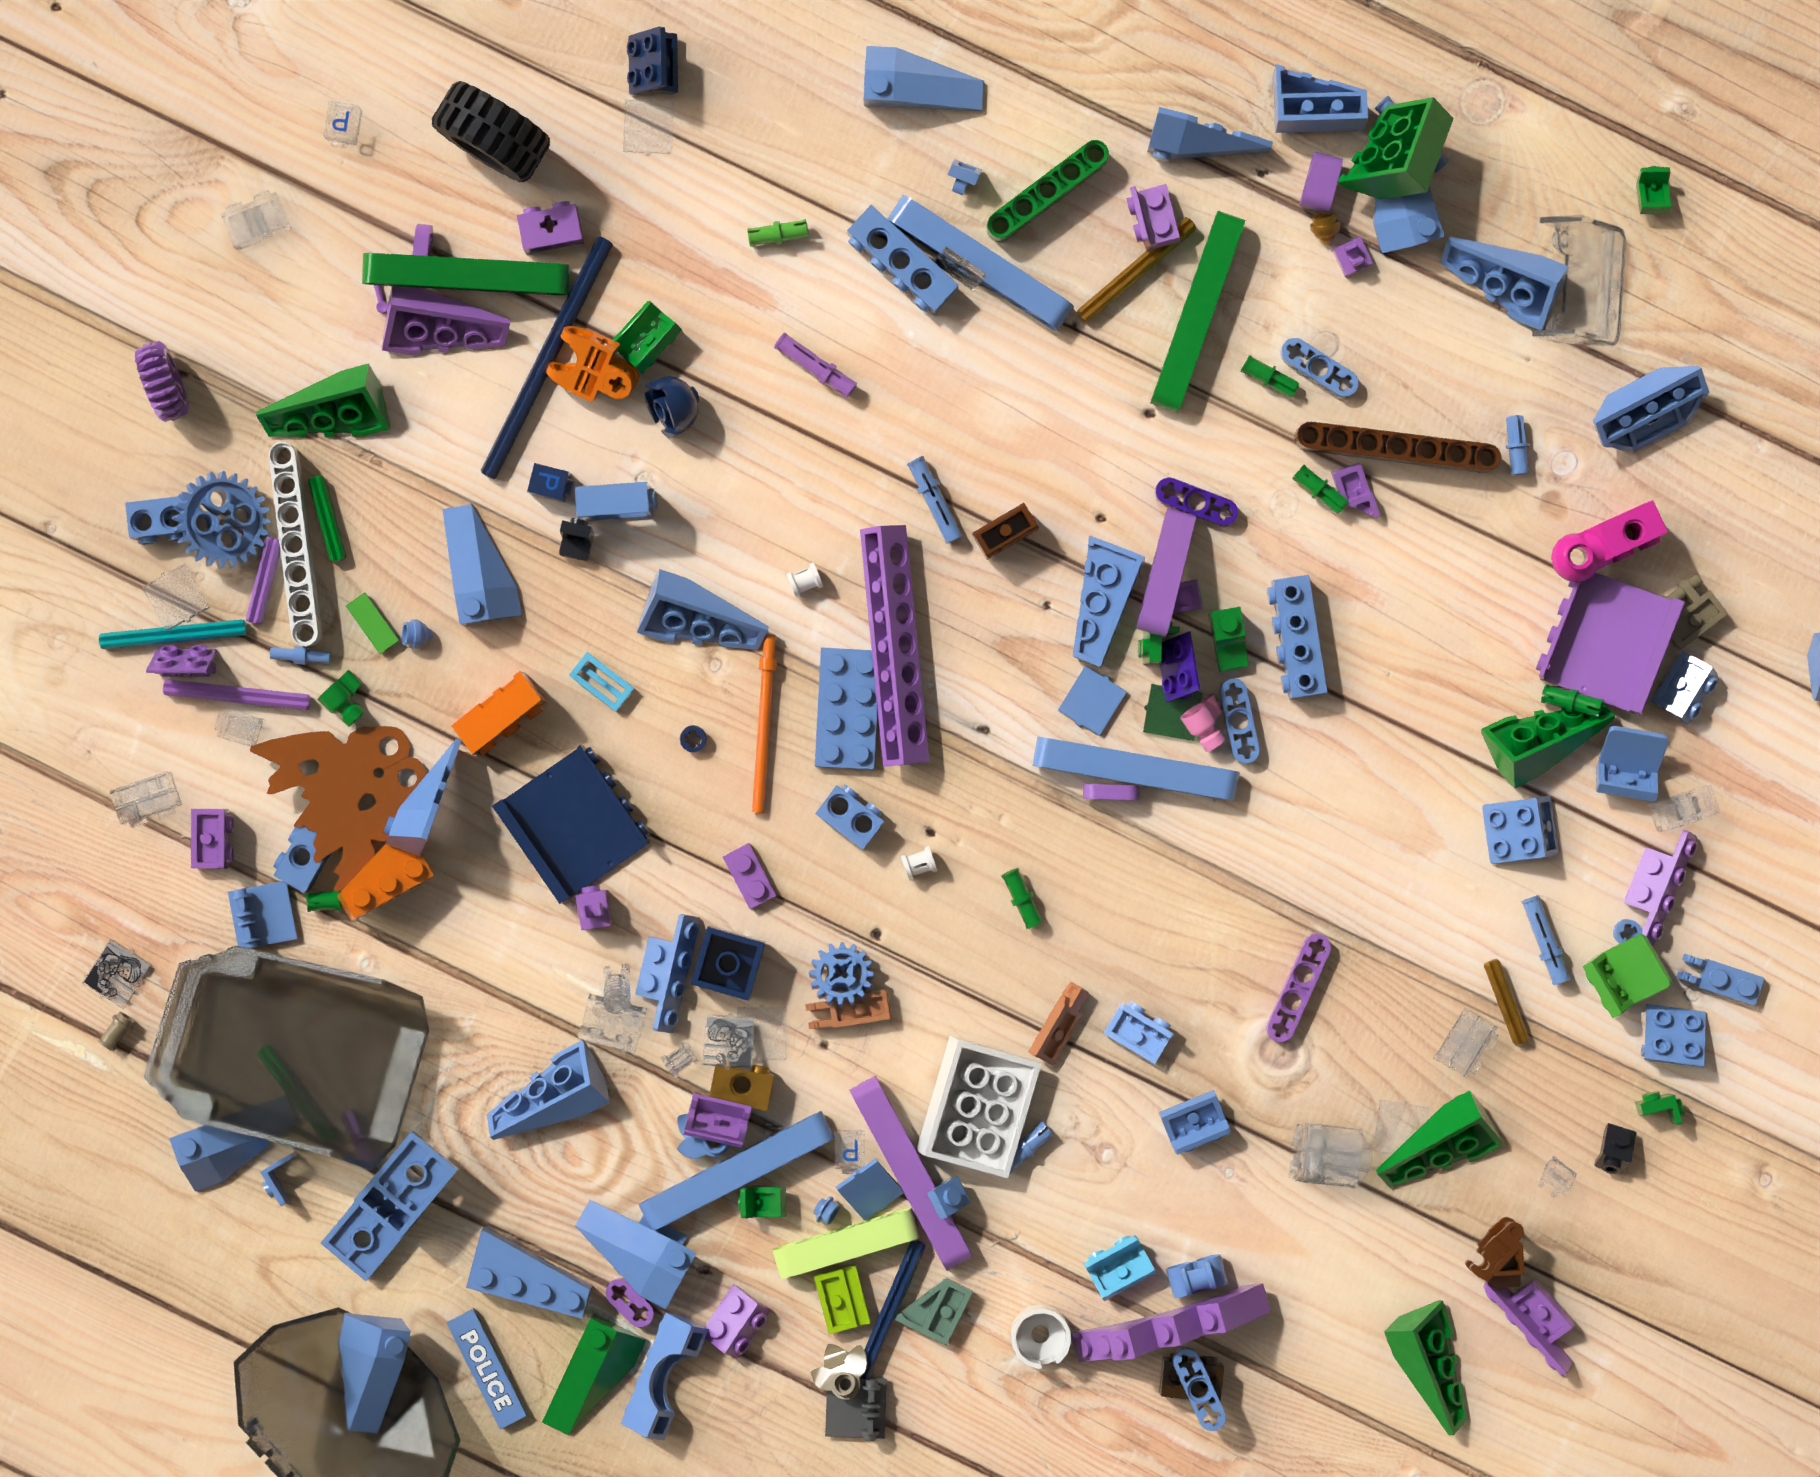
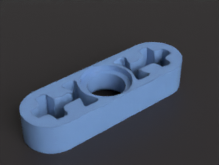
M1291 338L1282 345L1280 356L1283 362L1340 398L1350 397L1356 392L1359 382L1357 376L1352 371L1302 339ZM1295 345H1298L1300 347L1299 353L1305 357L1308 355V351L1313 354L1307 361L1305 368L1300 366L1304 361L1300 357L1296 356L1294 359L1288 357L1290 354L1287 350L1288 346L1293 348ZM1323 360L1328 367L1327 373L1323 376L1314 375L1311 371L1313 361ZM1333 368L1338 370L1335 376L1339 379L1350 378L1349 385L1352 386L1351 390L1346 388L1344 391H1340L1338 389L1340 384L1334 379L1331 380L1330 384L1325 382L1332 374Z
M1239 679L1226 680L1220 687L1219 695L1231 752L1237 762L1248 764L1257 759L1260 749L1247 688ZM1229 684H1234L1235 688L1241 689V694L1237 695L1238 704L1244 702L1245 708H1235L1228 712L1227 705H1233L1232 697H1226L1225 691L1230 688ZM1238 712L1245 714L1248 719L1247 726L1242 730H1237L1231 725L1232 716ZM1250 731L1251 737H1245L1247 746H1253L1254 752L1249 753V758L1245 759L1244 755H1238L1237 749L1242 747L1241 738L1235 741L1233 734L1241 735Z
M1182 1347L1178 1349L1173 1356V1365L1196 1416L1204 1429L1217 1431L1225 1424L1226 1415L1203 1363L1193 1348ZM1183 1354H1187L1189 1358L1194 1356L1195 1360L1191 1362L1195 1373L1201 1370L1202 1374L1193 1375L1185 1381L1184 1376L1190 1375L1185 1366H1179L1178 1364L1182 1361L1181 1356ZM1203 1381L1207 1384L1208 1391L1203 1397L1192 1395L1191 1386L1194 1382ZM1211 1397H1214L1215 1401L1209 1402L1214 1413L1220 1412V1415L1216 1417L1217 1422L1212 1424L1210 1420L1204 1421L1203 1418L1207 1416V1412L1203 1405L1197 1408L1196 1404L1205 1403Z

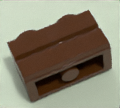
M1022 503L972 533V536L986 560H989L1023 540L1024 537L1039 530V527L1025 503Z

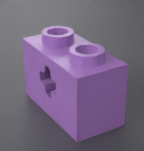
M562 201L552 204L553 208L541 210V207H530L523 210L524 214L517 215L524 252L531 254L584 244L576 204L570 205V201ZM552 220L557 225L553 227V232L548 233L546 228H542L547 226V221Z

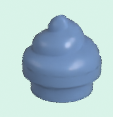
M412 619L410 622L403 623L402 643L411 649H419L422 644H426L434 636L432 630L427 628L418 619Z

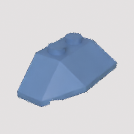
M1700 366L1658 368L1608 394L1593 420L1601 445L1607 448L1612 447L1635 452L1685 426L1698 409L1702 399L1706 398L1710 392L1702 368Z

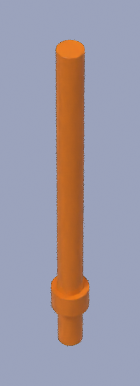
M766 634L764 637L763 658L759 660V670H762L752 803V812L764 813L773 673L777 671V659H775L776 635Z

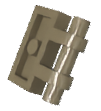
M1697 574L1688 580L1684 579L1678 583V588L1668 596H1662L1673 600V598L1682 600L1686 597L1691 602L1690 605L1682 610L1671 639L1678 650L1685 648L1728 614L1711 590L1699 596L1695 589L1703 584Z

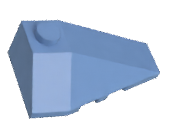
M1449 236L1440 262L1464 282L1474 284L1486 293L1485 298L1493 303L1495 300L1508 310L1507 315L1512 319L1540 331L1544 329L1569 268L1567 265L1542 255Z
M468 504L442 509L460 625L468 626L522 616L517 585L508 572L473 505Z
M457 738L399 807L395 818L389 816L383 832L388 834L387 845L420 856L462 740Z
M285 1095L169 1139L179 1167L196 1192L225 1181L298 1123L290 1099Z
M344 1313L338 1346L341 1353V1373L344 1380V1400L349 1431L378 1433L405 1360L411 1334L410 1329L401 1318Z

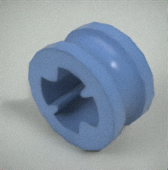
M1623 919L1614 926L1613 936L1619 944L1627 939L1620 935V932L1624 931V925L1629 924V928L1634 927L1635 933L1631 934V938L1642 933V928L1636 921Z

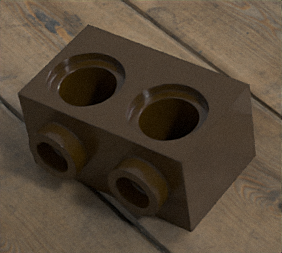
M1170 1353V1357L1163 1356L1159 1386L1160 1396L1189 1399L1181 1381L1173 1382L1169 1379L1170 1371L1175 1368L1173 1365L1175 1353ZM1187 1354L1181 1356L1182 1361L1178 1364L1179 1366H1185L1190 1375L1184 1376L1185 1381L1193 1375L1202 1373L1201 1370L1195 1373L1191 1365L1193 1359H1188ZM1200 1356L1205 1370L1211 1371L1215 1375L1212 1385L1221 1403L1224 1366L1221 1362H1217V1357ZM1199 1381L1194 1382L1191 1386V1393L1195 1397H1203L1208 1391V1386L1200 1384ZM1211 1397L1208 1402H1214V1397Z

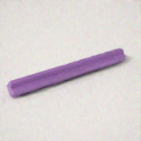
M169 679L165 680L163 684V694L167 696L309 710L311 705V696L309 694Z

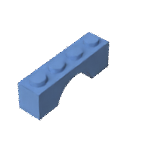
M665 1313L664 1318L659 1324L654 1343L648 1351L647 1360L641 1375L636 1381V1387L631 1400L625 1408V1414L621 1422L622 1425L646 1438L665 1440L675 1415V1411L672 1409L667 1397L669 1375L675 1365L681 1360L699 1356L709 1331L708 1328L683 1315Z

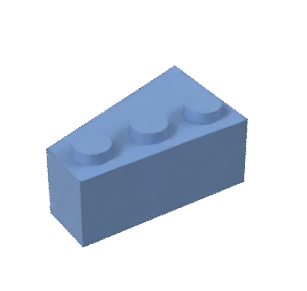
M1275 65L1272 77L1275 133L1364 131L1368 120L1367 90L1330 80V82L1311 77L1312 74L1303 72L1301 74L1284 69V66Z

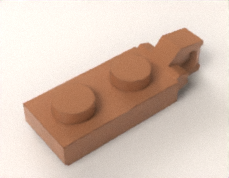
M1073 982L1068 984L1028 1052L1051 1065L1055 1064L1083 1015L1080 1013L1082 1003L1089 993L1087 990Z

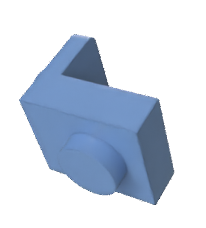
M958 1176L937 1184L936 1188L927 1192L940 1220L971 1203Z

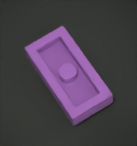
M749 843L723 856L749 909L777 896Z

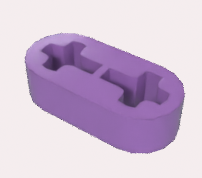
M417 224L412 255L431 256L433 225Z
M1083 784V799L1140 800V785Z
M615 1278L609 1283L606 1289L608 1301L635 1327H645L650 1324L655 1313L651 1302L640 1297L624 1278ZM614 1285L617 1287L624 1285L627 1288L625 1295L630 1299L629 1302L621 1296L617 1299L613 1297L615 1292ZM632 1303L640 1309L643 1306L648 1309L646 1312L648 1318L646 1320L642 1317L638 1320L634 1318L636 1311L631 1306Z

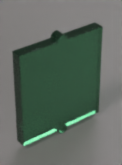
M1151 684L1148 704L1144 706L1146 716L1143 732L1194 741L1195 736L1190 734L1180 718L1188 709L1201 702L1203 693L1194 692L1190 699L1181 700L1179 698L1166 702L1162 686Z

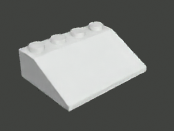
M950 1036L916 1150L927 1157L1008 1178L1042 1063Z

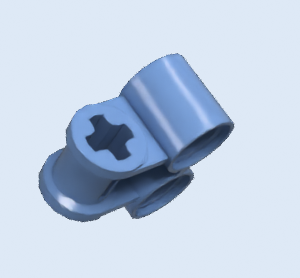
M1221 1254L1206 1256L1193 1262H1185L1166 1268L1174 1298L1190 1296L1202 1290L1216 1289L1229 1283Z

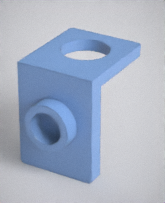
M296 1151L260 1172L265 1180L263 1182L265 1191L271 1198L275 1197L280 1206L285 1205L291 1200L273 1172V1169L297 1156Z

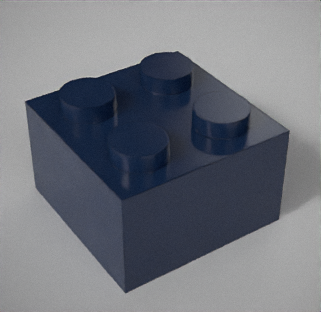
M710 925L707 926L691 984L749 1001L766 942Z

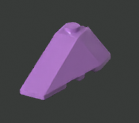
M391 286L382 351L417 355L421 354L422 350L439 349V352H449V348L465 346L469 350L503 347L506 343L510 320L426 288Z

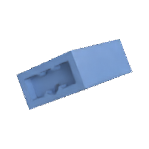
M648 482L575 487L577 517L581 520L595 521L653 516V509H658L657 492L654 488L651 489Z

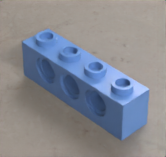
M870 205L847 230V235L850 237L848 243L859 253L863 250L872 257L869 262L879 272L883 273L886 270L893 276L894 279L891 282L902 293L908 290L916 298L913 301L915 305L924 313L930 310L935 315L959 289V285L873 205ZM876 235H882L887 239L888 243L884 248L876 249L871 245V239ZM898 255H904L909 259L910 263L904 269H897L892 263L893 259ZM926 275L931 279L932 283L927 289H919L914 284L916 277Z

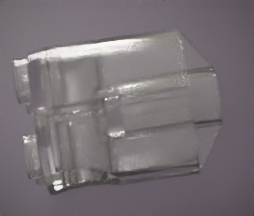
M1305 1122L1296 1124L1291 1141V1149L1296 1150V1153L1293 1154V1159L1290 1161L1289 1178L1295 1179V1182L1355 1189L1369 1173L1372 1149L1365 1139L1362 1129Z

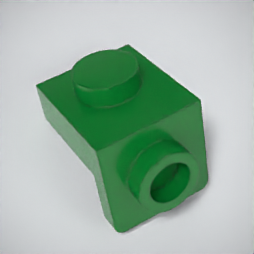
M1650 166L1640 169L1636 183L1640 214H1670L1672 207L1668 184L1671 174L1670 167Z
M1659 1091L1643 1094V1100L1635 1102L1638 1114L1644 1116L1668 1110L1671 1123L1674 1125L1682 1124L1681 1116L1685 1115L1681 1099H1676L1674 1094L1660 1095Z
M751 1186L741 1188L738 1198L741 1218L786 1217V1186Z

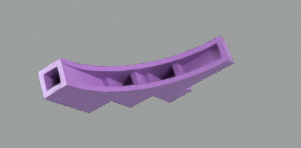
M1263 1283L1240 1286L1206 1300L1152 1316L1098 1328L1078 1330L1072 1333L1071 1336L1079 1363L1113 1359L1114 1361L1136 1359L1158 1348L1180 1346L1203 1335L1228 1332L1270 1313L1271 1310Z

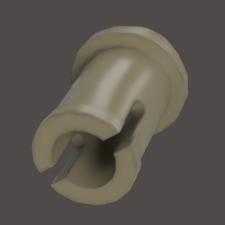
M123 1012L112 1016V1023L98 1040L102 1046L110 1051H114L127 1031H132L133 1029L132 1024L134 1020Z

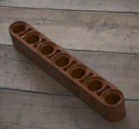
M1312 421L1303 423L1294 435L1296 445L1304 451L1478 473L1492 471L1498 467L1502 459L1500 450L1495 445L1488 443ZM1302 430H1313L1316 434L1315 443H1305L1301 437ZM1339 432L1344 435L1346 439L1344 447L1338 448L1332 444L1331 436L1333 433ZM1369 436L1374 439L1375 448L1373 451H1366L1362 448L1360 442L1362 437ZM1392 440H1399L1404 444L1405 450L1402 455H1396L1391 451L1390 444ZM1427 443L1433 447L1434 455L1431 459L1424 458L1421 455L1420 446ZM1452 447L1462 450L1464 457L1461 462H1454L1450 458L1449 452ZM1481 451H1487L1492 455L1493 462L1491 466L1481 464L1479 460Z

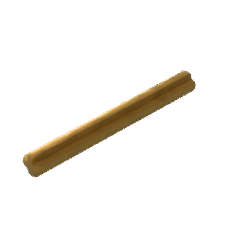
M1185 217L1177 224L1181 242L1196 230V225L1188 217ZM1181 242L1145 251L1081 306L1077 311L1079 317L1086 323L1092 320Z

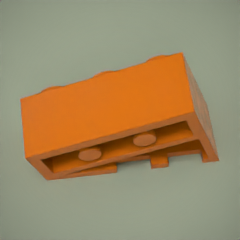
M521 671L516 673L512 681L504 687L496 689L492 696L481 704L476 705L451 725L472 755L480 752L484 756L497 746L494 742L503 734L508 738L521 728L518 724L526 717L532 720L545 710L542 705L547 702L526 673Z
M385 844L337 897L349 919L353 922L427 882L434 875L422 853L420 856Z

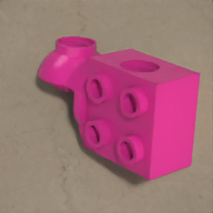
M1654 500L1639 505L1581 533L1568 534L1559 539L1552 550L1551 556L1554 570L1567 581H1585L1592 577L1597 570L1612 564V562L1615 563L1634 555L1633 548L1638 546L1641 551L1662 542L1660 536L1668 533ZM1626 527L1632 531V540L1625 534ZM1574 549L1580 550L1584 555V561L1581 565H1576L1571 561L1570 556Z

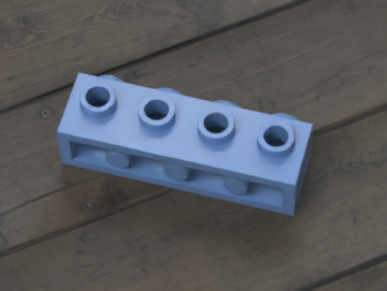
M1309 575L1271 581L1272 587L1267 588L1269 605H1275L1276 616L1272 617V627L1274 635L1279 634L1281 646H1276L1278 663H1284L1285 675L1281 676L1283 693H1288L1289 699L1327 693Z

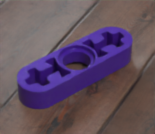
M1171 477L1160 480L1156 485L1155 496L1161 504L1195 515L1213 524L1228 526L1238 516V508L1232 500ZM1170 483L1174 485L1173 490L1180 494L1182 493V488L1188 489V492L1183 497V506L1177 504L1180 498L1176 496H1170L1169 499L1163 498L1164 492L1160 491L1161 486L1166 487ZM1197 493L1203 496L1205 505L1201 510H1193L1189 507L1188 498L1190 495ZM1210 498L1216 500L1213 506L1217 508H1222L1224 504L1228 505V511L1232 513V517H1226L1224 521L1220 520V514L1213 510L1210 511V516L1205 515L1204 513L1210 506Z

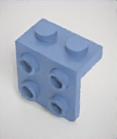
M1619 726L1610 727L1596 766V792L1656 802L1658 796V771L1668 745V736Z

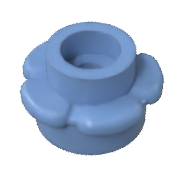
M831 1196L827 1200L822 1198L818 1202L814 1210V1214L817 1215L816 1222H823L829 1225L834 1220L840 1208V1204L833 1201L834 1197Z

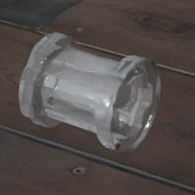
M686 1041L682 1042L681 1046L669 1055H662L660 1057L674 1079L679 1077V1072L691 1064L700 1062Z

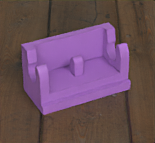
M693 1093L683 1135L742 1148L752 1106Z

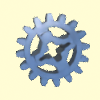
M844 942L840 943L839 949H835L832 944H829L828 953L822 950L818 951L820 961L812 959V966L816 969L809 971L810 978L816 979L811 982L812 990L819 989L817 992L818 999L827 996V1005L829 1006L834 1000L838 1001L839 1008H843L844 1001H848L851 1006H855L854 998L858 997L864 1000L863 990L871 991L872 985L867 981L874 979V972L867 971L873 967L871 960L864 961L867 957L865 951L859 954L856 953L857 948L855 944L850 949L845 948ZM845 957V958H847V959L844 960V959H836V958ZM824 967H826L827 971L829 972V975L825 978V982L822 981V972ZM860 968L862 971V975L860 982L858 983L854 975L858 972V969ZM838 971L842 974L846 972L847 978L844 979L842 976L837 978L836 973ZM837 990H843V991H847V992L838 993V992H836V991H837Z

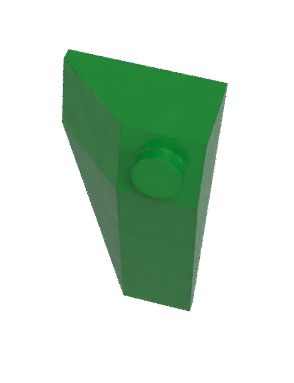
M369 363L341 370L256 412L258 420L269 437H304L307 433H324V437H334L335 433H352V437H363L390 430L382 387Z
M1601 705L1603 711L1600 718L1578 711L1573 713L1566 712V708L1546 714L1544 710L1534 711V716L1521 719H1518L1516 715L1505 717L1482 728L1481 734L1498 771L1514 788H1517L1542 776L1613 722L1615 715L1605 705Z
M1469 1090L1444 1104L1376 1169V1172L1386 1185L1392 1188L1423 1178L1427 1171L1442 1167L1443 1171L1451 1169L1452 1163L1468 1158L1469 1162L1479 1160L1505 1146V1143L1482 1104Z
M1438 1300L1399 1316L1384 1333L1397 1363L1447 1434L1454 1435L1466 1423L1468 1415L1463 1384L1457 1382L1455 1365L1459 1364L1458 1354L1452 1353L1450 1338L1454 1337L1453 1325L1443 1300Z

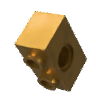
M725 1061L727 1066L723 1065V1063L721 1065L720 1063L715 1064L709 1097L752 1106V1109L768 1111L775 1074L769 1073V1067L752 1065V1069H746L740 1066H729L730 1063H736L733 1061ZM737 1077H747L751 1082V1088L746 1092L738 1091L734 1086V1081Z

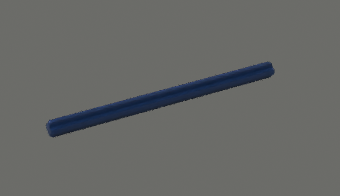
M600 236L596 238L481 468V473L491 479L497 478L548 376L546 373L550 362H555L565 342L561 338L564 327L573 326L613 246L606 238Z

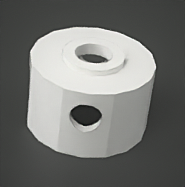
M1045 1304L1031 1305L1023 1309L1013 1321L1011 1328L1012 1347L1017 1357L1028 1366L1041 1369L1043 1364H1049L1053 1361H1056L1058 1364L1067 1355L1070 1348L1071 1334L1069 1325L1064 1315L1054 1307ZM1042 1325L1048 1329L1049 1336L1044 1342H1037L1032 1338L1031 1333L1034 1327Z

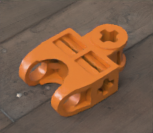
M575 326L564 327L561 338L570 344L569 347L575 352L577 362L573 364L550 362L546 370L547 375L565 390L591 403L599 396L600 392L614 399L627 397L637 386L639 373L632 364L615 357L620 343L595 331Z

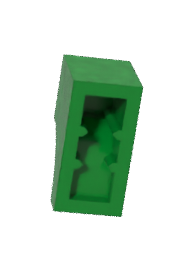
M1234 607L1208 613L1218 671L1248 667L1246 635L1241 608Z

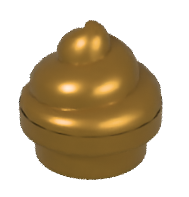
M1323 213L1312 217L1313 223L1310 224L1311 232L1314 233L1316 238L1321 239L1323 244L1328 245L1340 230V221L1336 220V214Z

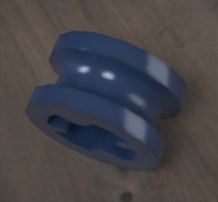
M691 725L681 732L680 744L688 752H698L706 744V733L699 726ZM694 730L697 736L702 737L701 743H696L697 747H690V742L685 741V735H690L689 731Z

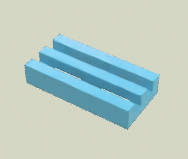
M586 652L569 674L570 677L616 712L635 689L588 652ZM590 661L625 688V691L623 693L619 692L585 664ZM581 670L615 695L618 700L614 703L580 677L578 673Z

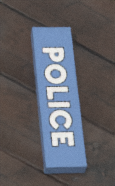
M475 1308L449 1320L447 1325L499 1428L502 1429L526 1417L528 1414Z

